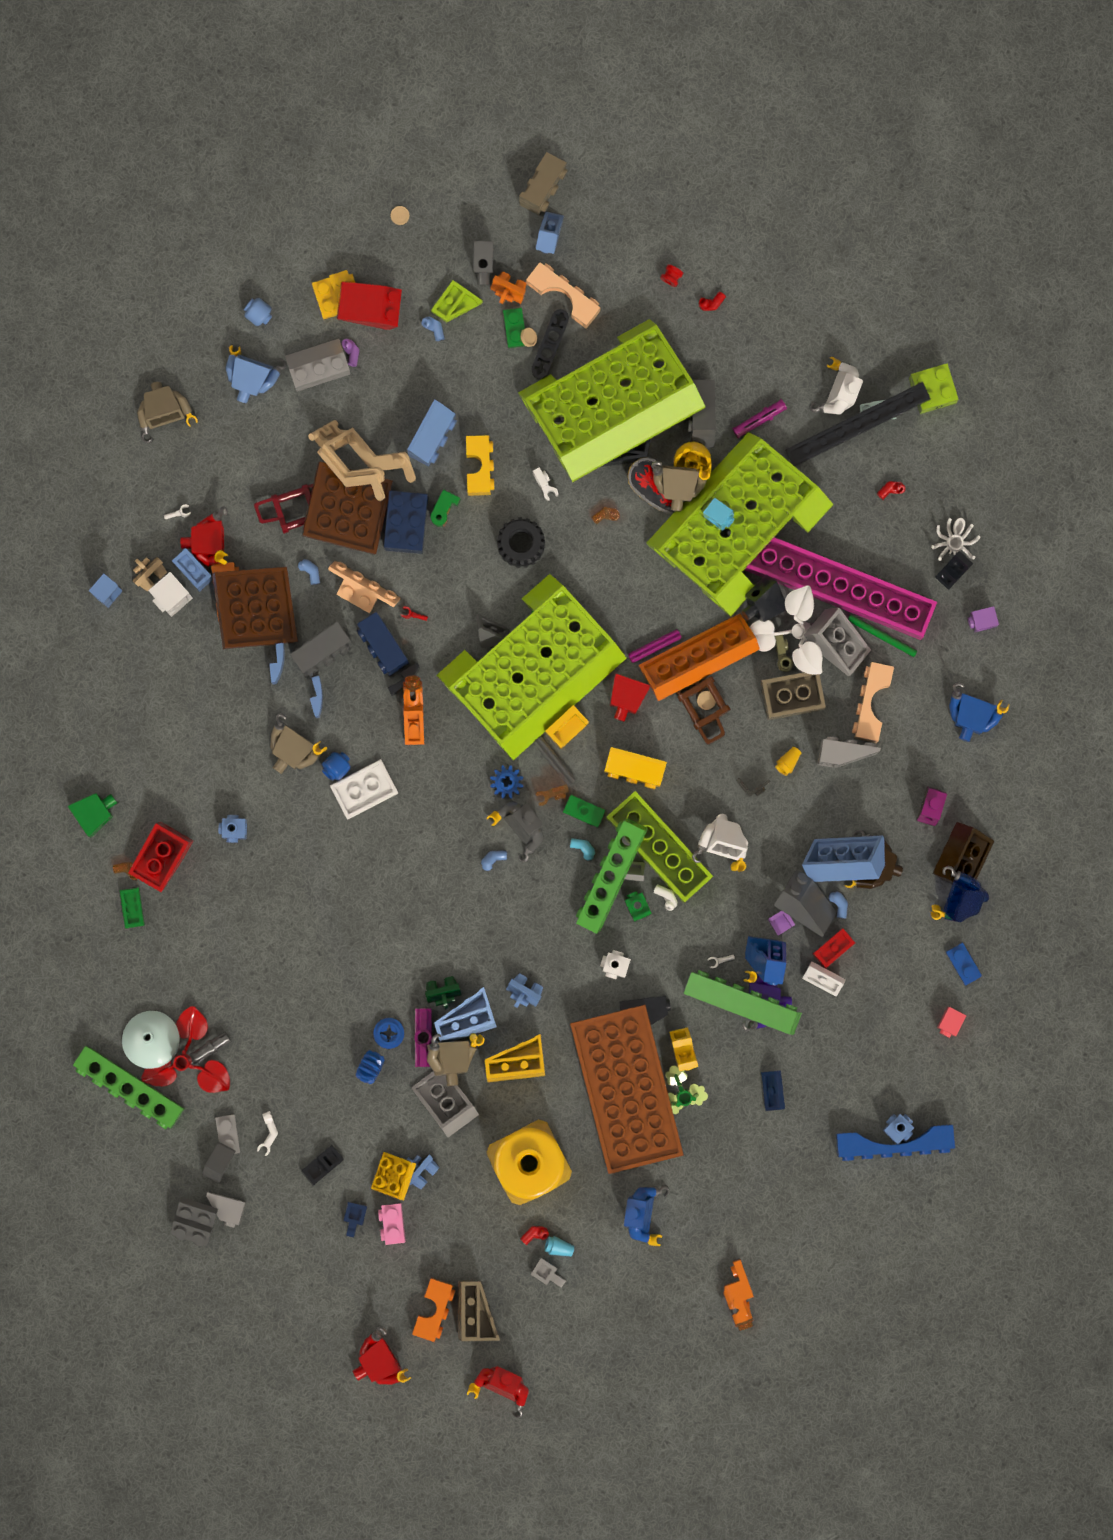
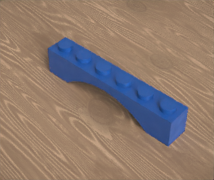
M953 1125L931 1126L918 1138L896 1145L875 1143L856 1132L836 1134L837 1157H842V1161L854 1160V1156H861L862 1159H873V1155L881 1154V1158L893 1157L892 1153H900V1156H911L912 1152L919 1151L920 1155L931 1154V1150H939V1153H949L950 1149L955 1148Z

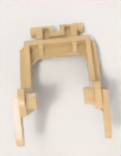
M336 420L308 435L311 441L315 440L321 447L317 453L346 487L371 484L375 497L379 501L385 498L381 482L384 481L383 470L403 468L408 482L411 483L416 479L406 452L375 455L354 428L340 430ZM349 443L369 468L350 471L334 451Z

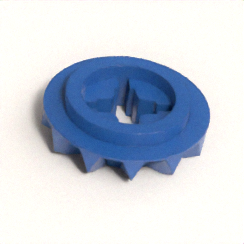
M382 1019L374 1028V1039L382 1048H395L403 1041L404 1028L396 1019ZM390 1025L391 1031L397 1033V1035L391 1036L388 1042L387 1036L381 1034V1032L387 1031Z

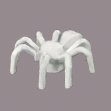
M949 518L947 522L949 537L942 535L940 525L937 526L936 532L938 536L947 541L937 543L931 547L936 549L941 546H947L938 557V561L942 560L948 550H950L949 554L953 552L955 555L961 549L970 559H975V556L963 546L972 545L980 539L978 535L970 542L963 541L973 528V524H970L965 533L960 536L964 531L965 521L963 518L957 519L953 525V535L950 527L952 519Z

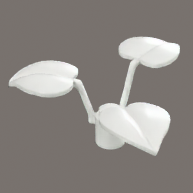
M808 585L791 591L785 599L786 611L790 615H794V620L799 623L795 624L792 630L774 632V623L770 620L765 622L758 620L750 626V629L757 639L759 651L771 650L776 643L775 636L792 633L796 639H801L799 643L800 648L794 650L792 654L795 666L807 674H821L823 657L819 645L811 641L804 643V641H807L804 634L811 627L806 620L812 616L814 609L813 593Z

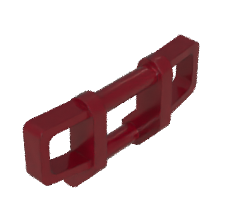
M304 484L301 488L280 495L274 494L271 495V498L256 502L254 508L259 522L263 524L279 520L283 534L288 533L291 529L303 526L306 517L286 523L280 502L305 494L309 505L311 497L309 488H312L313 484ZM273 501L278 517L262 519L258 508L259 505Z

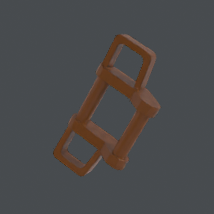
M712 676L700 684L698 681L695 682V687L682 694L680 690L676 692L679 702H682L694 722L695 730H698L706 745H710L724 737L725 731L719 718L731 710L717 690ZM708 688L719 710L701 720L689 697ZM716 720L721 733L712 739H707L701 728Z

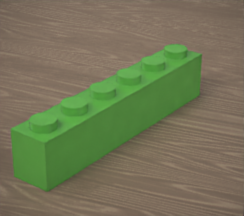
M698 970V973L691 972L684 991L685 995L789 1035L795 1034L802 1014L797 1011L798 1007L786 1004L785 1007L779 1004V1000L769 997L768 1000L764 999L759 992L753 990L750 993L746 992L743 986L733 983V986L726 984L727 980L719 977L715 979L709 978V973Z

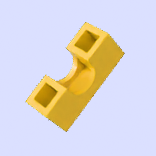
M489 435L466 436L467 458H476L482 463L479 472L467 474L468 496L491 495V490H494V478H490V471H494V460H490V452H493V441H489Z

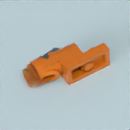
M412 675L406 677L403 682L405 745H424L423 686L420 677Z
M738 1259L732 1261L734 1266L730 1268L734 1278L738 1277L739 1280L724 1285V1296L721 1299V1303L732 1322L735 1323V1327H738V1330L741 1331L754 1326L749 1301L747 1302V1299L754 1296L742 1262Z

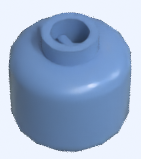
M252 298L243 309L245 311V318L255 326H260L262 323L266 325L272 318V315H270L271 306L261 298H256L255 300Z

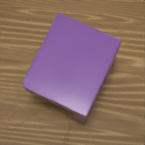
M783 911L768 919L777 935L795 925L791 917Z

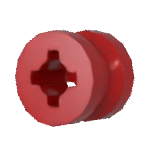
M667 264L666 272L661 275L660 279L672 287H677L678 279L682 278L684 273L677 267Z

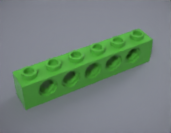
M629 818L619 822L616 828L618 834L609 843L608 849L610 851L608 856H604L600 863L602 869L600 873L595 874L592 880L594 886L592 890L587 891L584 897L586 903L577 912L576 917L578 920L576 924L596 934L601 931L648 830L647 827ZM623 836L629 837L630 845H625L622 842ZM615 853L622 856L623 860L621 863L614 859ZM608 870L614 873V880L607 877L606 872ZM599 888L606 890V897H602L599 894ZM591 905L598 907V914H594L591 911Z
M89 1046L84 1047L73 1064L77 1068L75 1070L77 1073L84 1077L86 1075L93 1078L91 1082L99 1087L104 1085L109 1088L108 1093L116 1098L121 1096L125 1099V1104L131 1108L138 1107L141 1109L140 1113L149 1119L152 1116L158 1120L156 1124L164 1129H167V1127L173 1128L185 1109ZM94 1062L100 1065L98 1073H93L91 1070V1065ZM111 1072L117 1077L113 1084L107 1081V1076ZM126 1083H130L133 1087V1091L130 1094H126L123 1091ZM143 1093L149 1097V1102L145 1105L141 1104L139 1100ZM158 1104H162L165 1107L163 1115L156 1113V1106Z

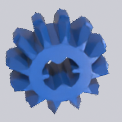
M367 1051L359 1064L356 1077L364 1083H374L384 1064V1057L375 1051Z

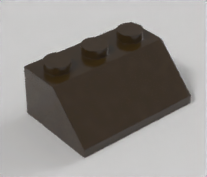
M956 822L932 874L971 893L994 844V840L974 827ZM951 866L956 873L960 871L961 875L972 879L970 884L960 879L954 880L955 877L951 876L952 870L946 869L944 875V867Z

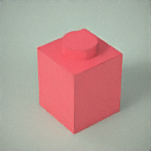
M947 1007L937 1026L940 1029L939 1033L948 1038L951 1035L957 1036L966 1015L951 1007Z

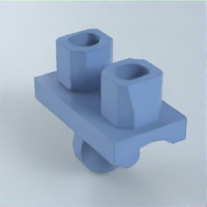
M520 973L514 980L511 979L506 990L512 993L510 998L516 1001L514 1007L518 1008L519 1004L527 1007L529 1003L536 1007L542 997L543 987L537 983H534L531 989L525 987L524 984L527 978Z
M430 1154L420 1166L418 1163L422 1158L419 1155L414 1160L409 1157L406 1159L416 1163V1171L412 1175L410 1185L413 1184L417 1188L422 1189L428 1182L420 1175L423 1170L426 1169L433 1176L439 1169V1166L433 1161L434 1158Z

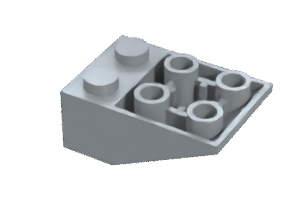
M828 736L820 742L817 765L838 768L876 755L880 752L881 748L876 747L877 744L866 742L863 745L857 744L858 741L847 739L844 742H840L838 738Z

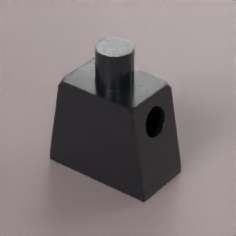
M765 575L745 595L749 606L742 610L741 613L746 620L756 617L760 621L765 622L786 611L785 599L778 582Z

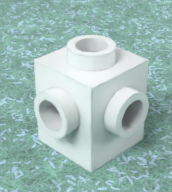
M613 950L612 953L608 952L607 956L603 955L600 967H604L602 972H606V977L617 979V976L625 978L631 959L623 957L624 953ZM613 961H616L618 963L617 968H613L611 966V963Z

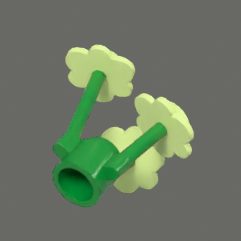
M671 1066L669 1071L665 1073L667 1083L669 1085L676 1084L679 1088L676 1095L668 1093L673 1114H678L679 1109L689 1104L700 1106L703 1101L708 1099V1094L704 1092V1086L692 1084L689 1088L690 1090L683 1089L682 1081L687 1079V1074L684 1071H679L677 1066Z

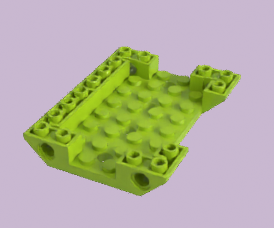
M650 319L618 336L617 340L621 345L559 380H556L550 374L518 392L534 421L539 424L546 435L555 455L572 482L706 408L691 377L657 324ZM658 361L664 362L661 368L654 367V364ZM624 380L631 381L627 387L621 386V382ZM592 398L598 400L595 405L587 404ZM558 417L564 418L561 424H556L554 421Z
M748 432L711 472L705 487L698 496L692 497L691 501H684L682 511H675L646 544L672 567H677L697 584L709 599L731 617L746 601L745 595L754 587L742 571L792 517L794 522L808 533L829 511L833 503L815 483L769 444ZM780 473L783 476L781 481H773V474ZM714 498L729 507L734 513L733 523L730 527L724 528L731 531L730 536L727 538L721 537L720 532L722 530L705 519L703 515L704 510ZM749 501H754L757 506L755 509L749 510L746 508V504ZM697 557L705 559V563L701 566L695 565L694 561Z
M551 574L547 575L522 598L523 602L533 613L477 662L464 650L436 675L483 725L490 736L512 760L516 759L568 709L576 705L627 659L611 637ZM571 622H578L580 630L572 632L569 629V624ZM544 647H548L552 651L551 656L548 658H544L540 653ZM513 674H522L523 681L521 683H514L512 680ZM488 698L493 699L495 702L492 709H486L483 705V702Z

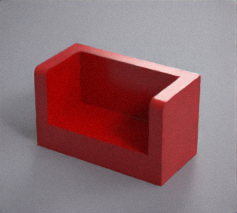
M842 928L812 955L824 968H827L853 946L855 942Z

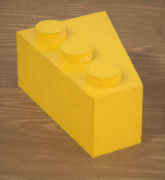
M541 1034L485 1059L487 1082L545 1076Z

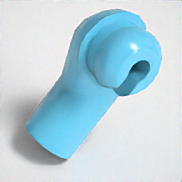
M571 838L570 848L581 849L585 860L590 861L594 858L595 849L589 841Z

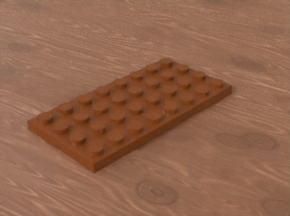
M646 1004L570 1023L608 1174L684 1156Z

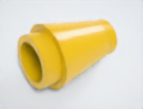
M792 747L776 761L777 765L775 768L785 776L792 773L802 754L801 751L796 747Z

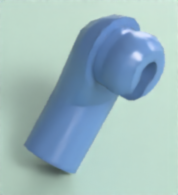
M432 317L422 319V326L434 332L435 341L445 339L440 321Z

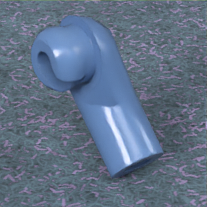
M304 559L300 561L298 568L300 571L309 573L311 585L320 584L318 567L310 560Z
M507 851L488 852L481 861L482 868L485 871H489L496 860H507Z
M831 892L829 900L838 906L837 918L846 919L848 901L840 892Z

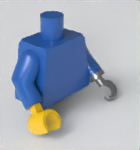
M960 682L953 685L954 692L950 700L949 710L952 720L955 721V726L962 728L959 739L970 742L973 732L980 735L982 732L991 730L1009 709L1010 704L1006 708L1001 707L1003 700H1000L996 706L969 695L961 694L960 689L956 688V686L964 687V684Z
M662 1186L659 1190L657 1187H640L635 1191L634 1195L628 1198L624 1226L628 1229L632 1239L645 1243L648 1242L651 1246H661V1244H657V1237L662 1238V1235H649L654 1197L661 1194L663 1189L667 1191L664 1195L666 1197L669 1194L668 1187Z

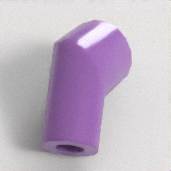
M346 338L342 341L341 345L349 355L348 365L356 367L359 348L352 340Z

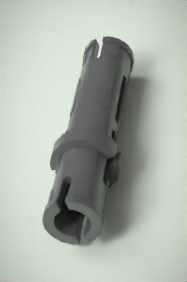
M223 1032L218 1037L206 1041L205 1045L190 1053L192 1065L199 1063L211 1054L218 1053L219 1049L231 1043L232 1041L228 1034Z

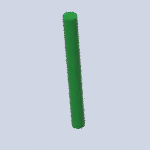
M850 614L848 618L850 623L912 657L916 655L917 650Z

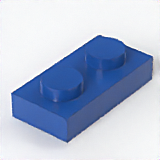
M963 943L946 952L965 986L982 976Z

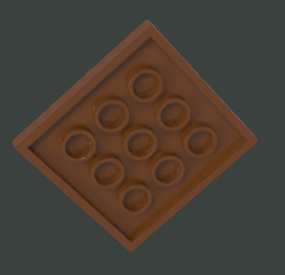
M318 462L302 536L376 555L389 500V491H391L393 481L384 478V481L381 482L385 498L379 501L375 497L371 484L346 487L326 463Z
M287 567L215 572L212 574L223 649L298 642Z

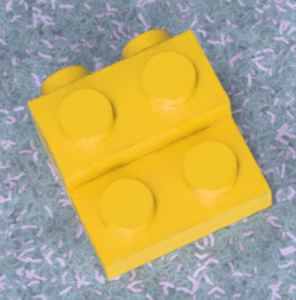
M347 270L329 275V278L312 283L323 320L337 316L341 282L355 283L353 274H348Z

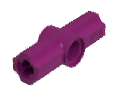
M415 1009V1067H430L427 1062V1045L432 1043V1009ZM421 1032H426L429 1035V1040L426 1043H420L418 1040V1035Z

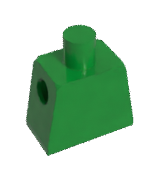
M96 793L69 805L68 808L87 836L91 838L113 817L108 809L116 805L117 801L112 794L101 799Z

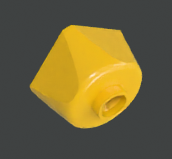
M538 1119L491 1143L487 1150L492 1167L507 1196L514 1204L522 1205L559 1187L571 1177L572 1170L548 1123ZM525 1155H533L538 1161L537 1168L532 1172H526L521 1168L520 1162Z

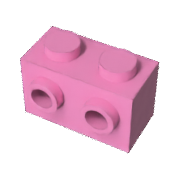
M402 1203L382 1205V1209L378 1210L379 1221H383L384 1229H380L381 1241H385V1245L405 1243Z

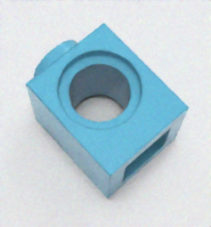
M716 498L712 500L703 512L704 518L722 531L725 527H730L734 521L733 510Z

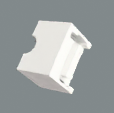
M171 572L148 590L155 598L153 602L162 612L166 610L171 617L193 599Z

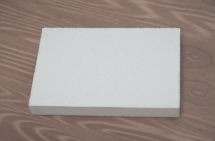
M381 759L330 785L347 820L399 794Z

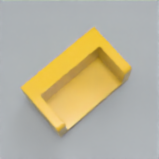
M573 705L545 733L562 749L589 724V721Z

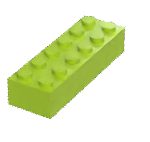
M636 791L606 817L615 829L620 821L623 822L627 818L648 828L637 853L683 903L713 877L701 862L695 863L692 860L693 854ZM623 836L625 840L630 844L631 841L629 837Z

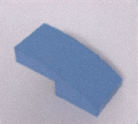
M283 643L276 644L277 663H270L272 684H277L283 670L285 659V645Z
M316 676L312 678L317 696L310 698L315 717L319 718L323 706V690L320 677Z

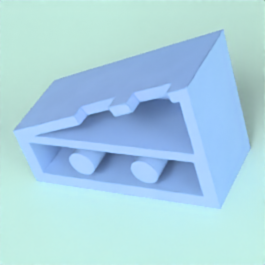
M484 987L472 997L466 999L461 1005L434 1022L437 1034H441V1037H439L440 1043L452 1042L468 1037L473 1033L477 1034L497 1027Z

